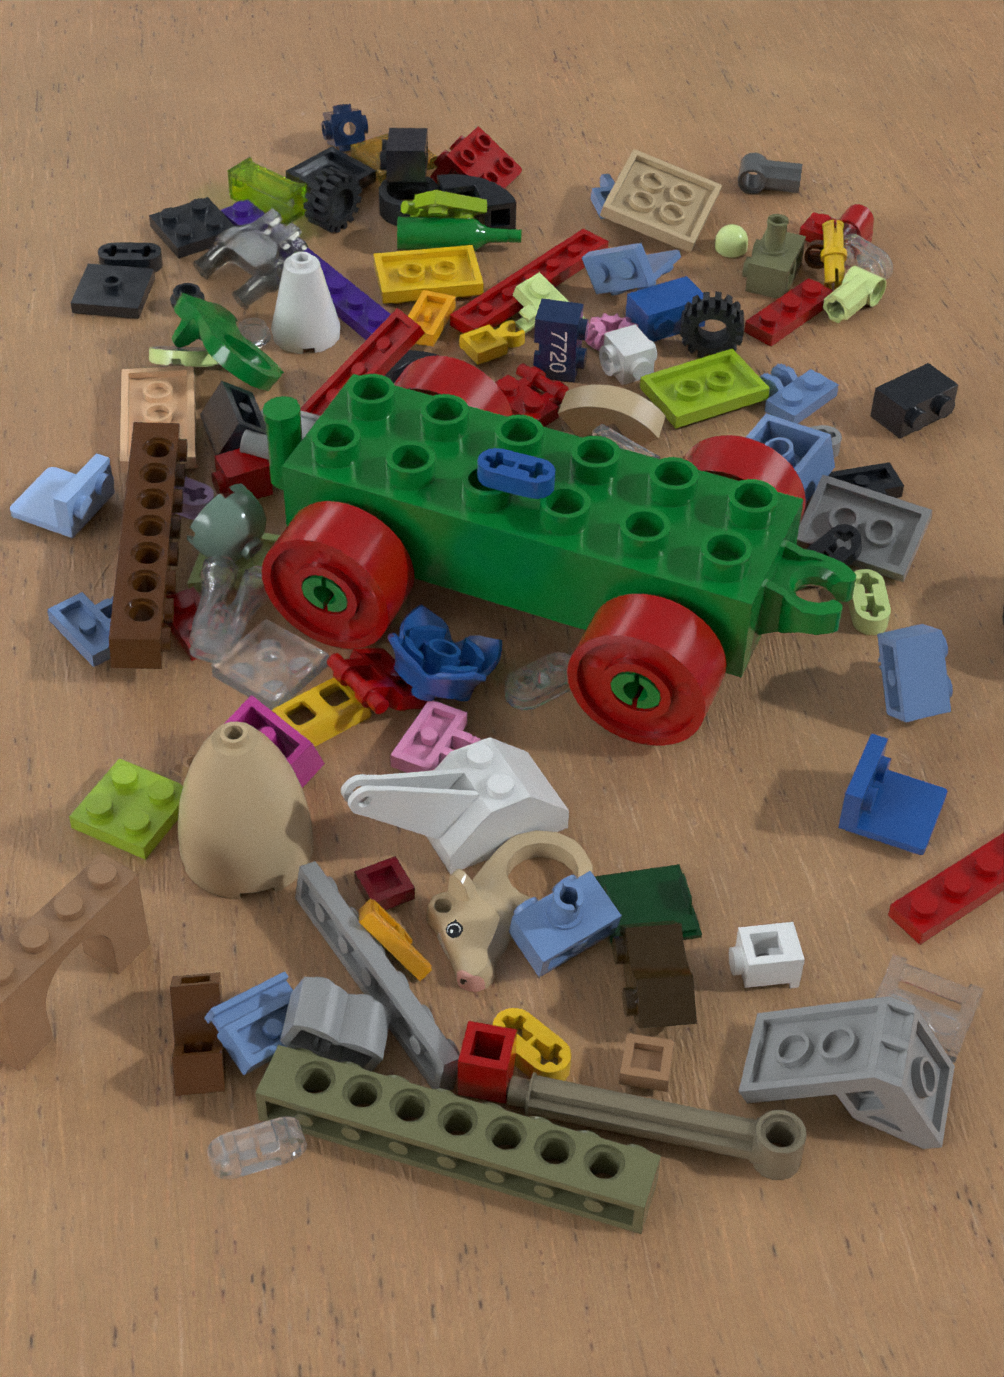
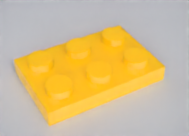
M473 245L373 253L374 267L383 304H401L408 301H417L423 290L460 298H468L484 293V283Z

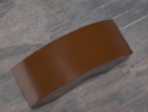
M221 972L172 976L170 997L174 1033L172 1067L175 1096L225 1092V1047L217 1037L219 1031L212 1022L208 1024L204 1018L211 1008L223 1003Z

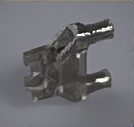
M272 208L251 224L234 226L223 231L215 238L214 246L198 260H195L193 265L205 279H209L213 273L227 262L237 264L252 277L236 291L232 292L235 301L243 309L247 310L249 306L267 292L275 293L279 290L285 260L296 252H304L308 245L299 237L302 234L300 228L293 223L286 227L279 223L282 217Z

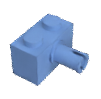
M919 624L877 634L880 654L878 662H881L879 668L882 671L887 715L903 722H910L951 712L950 698L953 694V687L946 670L945 658L948 655V644L942 634V630L925 624Z
M591 871L579 878L574 874L567 876L553 887V893L539 901L536 897L530 898L520 904L513 912L514 916H512L509 933L539 978L617 931L621 914Z

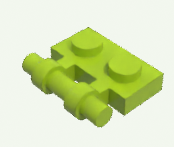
M433 190L415 194L413 201L404 200L401 204V212L409 214L411 217L473 218L475 215L487 213V200Z

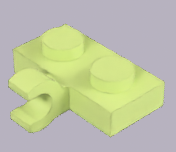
M539 272L517 285L513 292V296L524 306L519 312L522 318L516 321L515 326L519 330H524L525 333L535 327V317L542 298L569 301Z

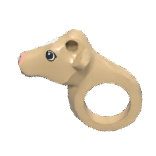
M540 830L515 835L496 850L473 880L463 870L456 869L449 877L448 891L432 897L427 907L426 921L436 933L441 947L450 960L455 973L456 983L460 988L476 993L489 987L495 979V966L512 939L509 929L512 916H514L513 912L520 904L531 898L520 893L510 883L508 875L516 865L524 860L543 857L552 858L564 863L573 871L577 878L589 871L592 872L593 865L585 850L574 839L558 832Z

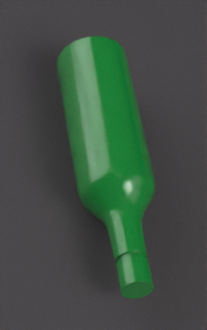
M398 216L397 250L473 245L474 251H477L489 243H521L522 229L490 228L474 218Z

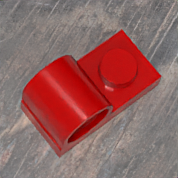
M854 204L838 220L844 223L843 240L847 255L859 258L872 242L874 217L867 207ZM813 212L800 227L799 235L806 236L805 241L807 242L817 239L823 240L822 224L826 221L834 220V228H836L837 219L827 214Z

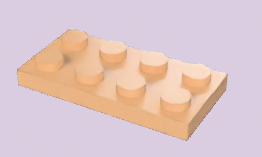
M168 366L121 369V473L128 472L134 422L180 423V439H187L188 442L187 462H180V464H185V469L197 468L194 367Z

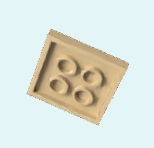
M633 149L602 207L600 216L691 253L719 196L722 185Z

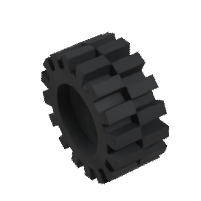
M329 167V169H322V175L317 173L314 176L315 183L310 182L308 187L311 188L310 193L306 192L304 197L308 199V202L304 203V209L307 210L304 214L310 223L329 232L339 233L341 228L346 229L348 227L347 221L352 223L354 220L353 212L358 213L359 208L356 207V204L361 203L362 197L358 196V194L362 192V189L358 186L360 182L355 177Z
M717 291L715 292V297H710V292H703V299H700L698 295L692 297V303L688 301L685 304V309L682 310L680 337H682L683 345H688V351L691 354L698 350L697 357L703 358L705 353L713 355L732 348L736 351L737 345H741L744 336V312L740 310V303L738 301L733 303V297L728 294L725 299H722V292ZM706 320H718L723 322L726 327L720 331L710 332L700 328L699 324Z

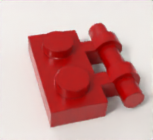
M525 363L520 364L516 370V375L522 379L517 380L508 374L495 382L507 398L513 415L533 417L543 427L559 418L558 405L562 404L566 391H569L568 386L562 382H553L546 377V373L536 366L530 367ZM539 389L542 392H544V394L540 395L536 392V390Z
M384 648L353 649L348 659H344L339 653H333L327 659V665L333 670V677L342 686H349L355 692V699L364 708H371L376 714L384 713L388 706L397 711L423 709L428 702L416 698L411 693L412 686L407 684L394 670L396 660Z

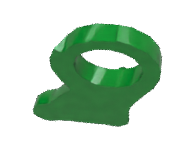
M185 293L180 295L174 306L175 313L181 318V322L171 338L174 345L182 348L199 339L203 342L211 357L231 374L252 387L269 391L284 371L266 353L240 334L236 325L237 318L218 303L208 302Z

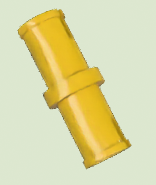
M829 220L822 224L824 249L821 251L820 256L821 261L824 263V286L832 289L831 283H834V290L842 285L845 277L844 262L847 260V250L844 248L843 240L844 223L840 220L836 221V228H834V220Z

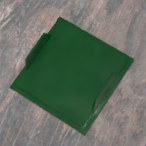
M680 864L594 876L621 914L619 925L674 920L682 924L683 940L702 938V932L692 905V896L685 874L681 871ZM619 925L617 931L608 936L611 947L613 936H620Z

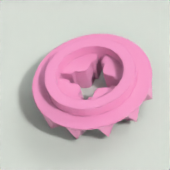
M603 313L601 318L591 317L586 343L600 351V348L604 346V333L635 325V323L631 322L630 317L620 318L618 313L614 316H608L606 313Z

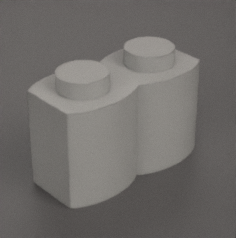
M304 977L291 993L280 1042L292 1049H308L317 1056L337 1062H353L365 1070L373 1071L383 1060L392 1010L378 1002L373 996L367 994H348L327 978Z

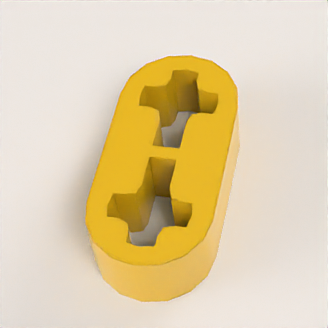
M508 1008L496 1015L493 1025L522 1030V1037L517 1034L515 1066L529 1078L535 1072L537 1076L562 1081L567 1079L570 1074L572 1054L570 1047L563 1039L523 1009ZM541 1056L548 1061L556 1057L558 1058V1064L555 1065L553 1062H548L542 1065Z

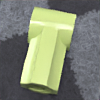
M854 265L846 273L842 285L824 299L823 309L827 312L829 319L836 323L848 320L865 304L871 307L877 305L885 292L887 281L885 278Z

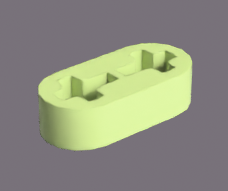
M873 570L854 571L856 582L853 597L848 601L852 624L855 629L866 635L883 633L888 627L891 613L885 581L878 572ZM866 610H871L872 616H870V613L866 612Z

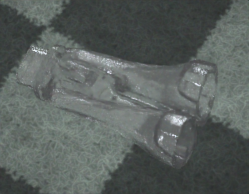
M212 556L204 559L200 577L201 597L193 618L189 637L191 645L189 650L194 658L217 664L221 662L223 657H227L238 644L251 618L269 600L262 581V566H253L245 569L234 601L230 605H226L236 584L238 566L235 565L230 557Z

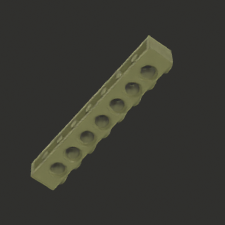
M278 1045L255 1092L260 1121L642 1234L658 1182L661 1155L651 1153L642 1146L620 1144L603 1139L591 1131H575L552 1124L543 1117H527L506 1111L494 1103H479L461 1098L446 1089H430L416 1085L398 1075L385 1076L365 1070L353 1062H337L317 1056L312 1051L304 1048L292 1049ZM314 1090H322V1091H323V1092L317 1093V1094L310 1093L311 1091H314ZM359 1104H370L368 1107H356ZM408 1117L418 1118L415 1121H404L402 1119ZM453 1131H462L466 1134L456 1136L450 1133ZM510 1145L514 1148L510 1150H503L498 1148V1146ZM558 1159L563 1163L550 1164L546 1160ZM605 1173L612 1177L602 1179L596 1177L595 1174Z

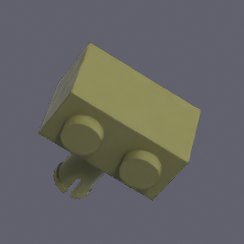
M772 214L768 216L767 229L762 239H756L752 250V258L747 257L744 262L742 276L747 277L745 291L777 299L789 291L802 265L806 236L787 232L789 219L785 215Z

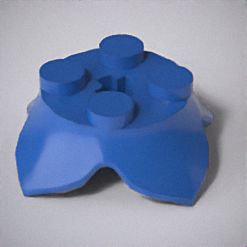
M422 604L404 617L400 626L399 637L396 633L388 635V640L394 650L396 659L394 670L407 684L412 686L411 693L416 698L424 701H432L435 697L469 701L475 687L481 682L486 681L487 676L496 668L502 653V640L469 636L459 642L453 641L449 627L443 619Z

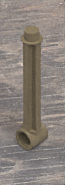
M533 1072L531 1079L512 1076L507 1096V1105L525 1108V1116L527 1117L530 1114L748 1159L756 1171L771 1180H785L798 1172L806 1141V1127L802 1120L794 1113L786 1110H772L754 1120L537 1076L535 1072ZM771 1143H780L786 1147H777Z

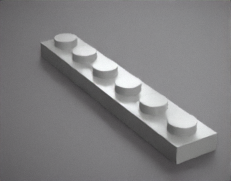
M316 861L299 866L295 899L362 992L373 996L378 1002L392 1010L389 1029L431 1088H441L449 1091L454 1089L460 1055L456 1044L451 1039H446L435 1024L430 1009L424 1004L421 1005L410 990L405 975L395 970L385 956L381 943L377 939H373L359 923L358 912L355 908L349 907L339 894L338 887L333 878L326 876Z

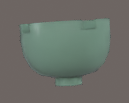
M235 484L229 487L234 493L226 499L221 494L214 497L201 510L190 526L195 535L194 537L187 535V540L211 561L230 563L236 562L243 557L248 560L255 556L263 546V542L260 539L265 532L266 515L262 505L243 484Z

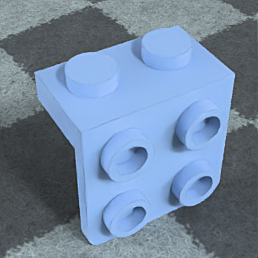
M96 453L77 474L57 467L47 468L10 506L11 516L73 538L115 493L114 477L112 476L109 457Z

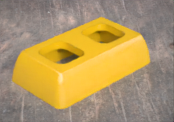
M334 677L271 710L312 742L314 747L370 718L372 715L370 708H364L355 699V692L349 686H342ZM337 690H342L350 698L338 706H331L323 699ZM305 707L316 716L302 725L294 724L288 717Z

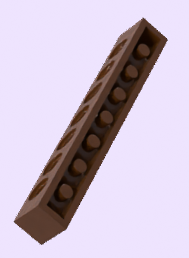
M133 423L109 631L111 668L162 669L163 652H171V627L165 626L166 623H173L174 599L168 598V594H176V570H171V566H178L179 544L178 542H173V539L181 538V516L175 514L183 513V489H178V487H185L186 472L185 464H180V462H187L188 456L187 439H180V423Z

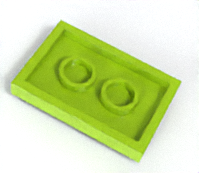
M733 348L647 374L640 378V389L663 412L666 419L675 429L767 400L770 387Z

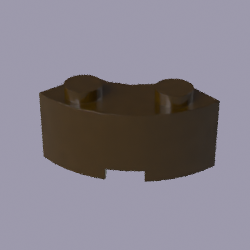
M673 920L619 925L620 936H613L612 948L615 965L623 964L626 988L622 990V1000L625 1017L633 1016L639 1029L697 1024L694 978L686 959L682 924Z

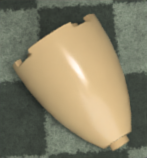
M244 722L225 723L219 726L203 742L192 760L184 780L179 803L178 840L185 872L199 887L221 897L241 899V893L260 892L273 888L275 892L282 890L298 878L299 866L308 864L313 853V832L310 812L303 789L292 766L280 749L265 734Z

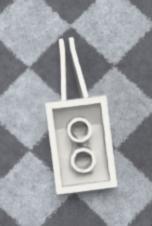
M491 737L451 751L433 771L384 775L360 774L349 778L341 788V795L348 802V806L353 813L425 835L450 874L456 869L462 870L488 860L498 848L515 835L536 830L559 832L568 828L569 810L529 753Z

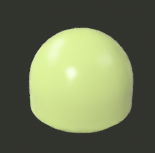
M729 224L718 231L715 239V250L720 255L736 258L747 252L748 236L742 227Z

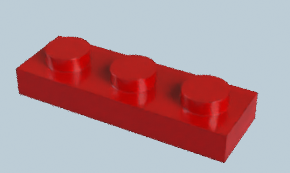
M808 278L746 320L744 332L769 346H773L823 311L824 299L833 290Z

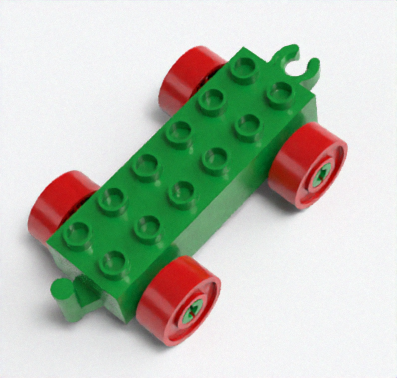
M428 356L412 362L405 368L395 383L379 374H365L361 376L353 374L303 439L301 410L297 399L287 396L275 397L268 400L263 406L270 479L274 487L284 490L286 529L268 551L262 564L263 585L274 607L292 626L308 637L329 646L357 649L378 641L410 595L415 578L586 630L570 657L567 668L569 687L579 706L598 725L623 739L639 744L665 746L682 742L698 731L722 684L725 673L742 678L762 634L773 632L806 633L812 635L835 633L839 629L843 608L840 602H848L853 597L856 582L855 572L841 561L796 545L799 525L806 505L804 487L797 472L774 449L750 438L734 435L714 436L695 444L688 450L683 459L677 457L654 458L619 448L613 440L606 437L587 436L582 438L543 427L533 417L513 415L507 398L489 376L465 361L448 356ZM500 448L547 460L555 468L554 491L545 498L533 499L488 488L482 485L477 477L478 457L485 450ZM807 586L821 587L832 593L836 600L832 599L828 602L820 603L811 602L798 597L796 592Z

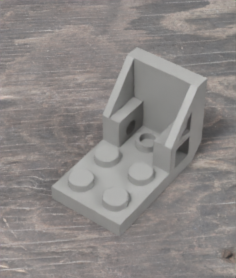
M886 996L757 1013L738 1092L747 1104L836 1094L854 1119L922 1149L941 1148L955 1065L916 1006Z

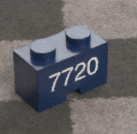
M541 299L535 317L534 343H539V350L534 352L533 366L543 370L546 373V377L550 380L575 383L578 369H585L587 348H582V340L586 341L589 319L583 318L584 304Z

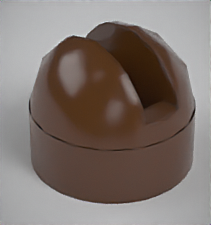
M813 240L805 249L804 259L809 267L821 269L824 268V263L821 261L820 256L821 251L810 250H823V240Z

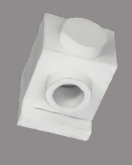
M794 922L738 927L736 945L729 948V964L733 976L742 975L745 988L788 983L790 988L799 987L805 959Z

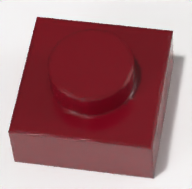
M396 856L354 871L355 884L366 902L369 899H374L384 910H388L415 899V887Z

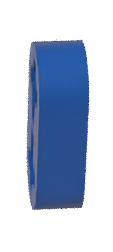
M500 448L485 450L478 457L477 477L479 482L488 488L533 499L545 498L554 491L555 468L547 460Z

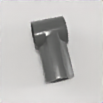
M756 152L749 153L741 159L738 186L747 194H757L763 189L799 193L803 164L767 160L762 154ZM749 172H755L757 175L749 174Z

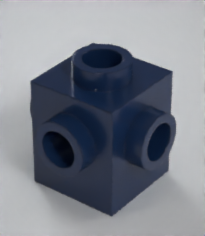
M340 104L332 106L333 111L323 112L324 121L321 122L324 140H327L328 145L338 146L340 151L357 149V143L366 142L365 134H368V121L366 115H362L361 110L351 108V104ZM349 122L350 134H345L343 128Z

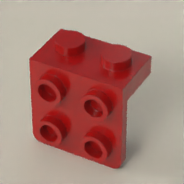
M477 126L467 137L461 135L449 148L450 152L445 149L433 163L437 168L430 178L437 183V175L452 174L456 171L460 175L475 176L492 181L506 189L522 173V168L488 134Z

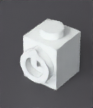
M635 324L604 333V346L600 348L599 359L605 374L608 376L614 375L622 385L639 381L641 376L654 373L657 349L653 341L649 340Z

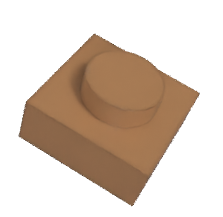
M626 1033L619 1084L667 1092L675 1040Z

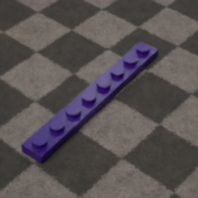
M248 199L238 201L232 206L220 210L237 228V234L281 271H283L285 260L296 252H307L315 256L320 262L338 318L365 340L391 315Z

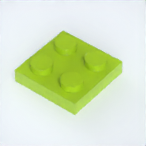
M119 758L69 816L71 828L146 860L178 820L183 786L181 783Z

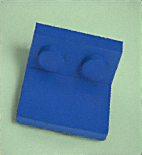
M871 733L846 790L838 828L918 855H923L948 791L946 788L889 770L891 758L884 756L888 738Z

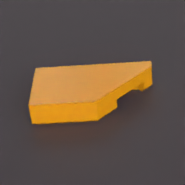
M369 899L359 909V923L419 981L432 971V965L411 945L413 940L405 929L374 899Z

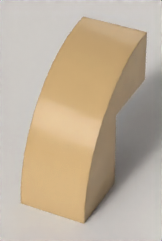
M586 385L566 391L558 412L575 435L582 438L614 423L635 449L659 438L666 417L658 407L646 398L630 390L611 385Z

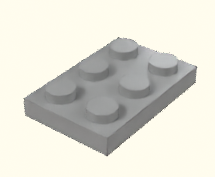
M822 475L799 525L796 545L807 549L831 528L840 524L852 525L861 534L862 550L860 556L850 565L873 570L880 575L904 582L932 518V510ZM838 539L836 550L842 546L850 549L851 539L846 542Z

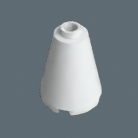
M296 252L284 262L271 326L273 340L283 350L295 354H303V349L314 348L315 353L322 352L332 347L339 340L340 322L319 260L307 252Z

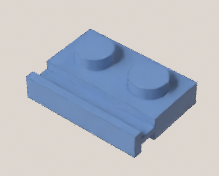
M285 971L211 1008L204 1017L208 1024L212 1022L219 1031L217 1034L218 1039L243 1075L270 1062L278 1045L285 1046L280 1042L290 996L293 991L286 981L289 976Z

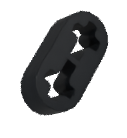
M113 242L104 244L98 249L99 264L149 268L154 269V273L158 272L163 266L161 248L154 243Z
M840 524L831 528L806 550L819 552L849 566L861 554V534L852 525ZM841 539L846 542L851 539V548L847 549L842 546L836 550L837 540ZM807 586L809 588H819L815 586Z

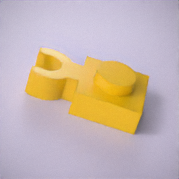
M514 320L502 323L500 328L495 330L490 325H486L459 335V347L479 365L506 355L508 347L522 346L525 343V331L515 332L516 322Z

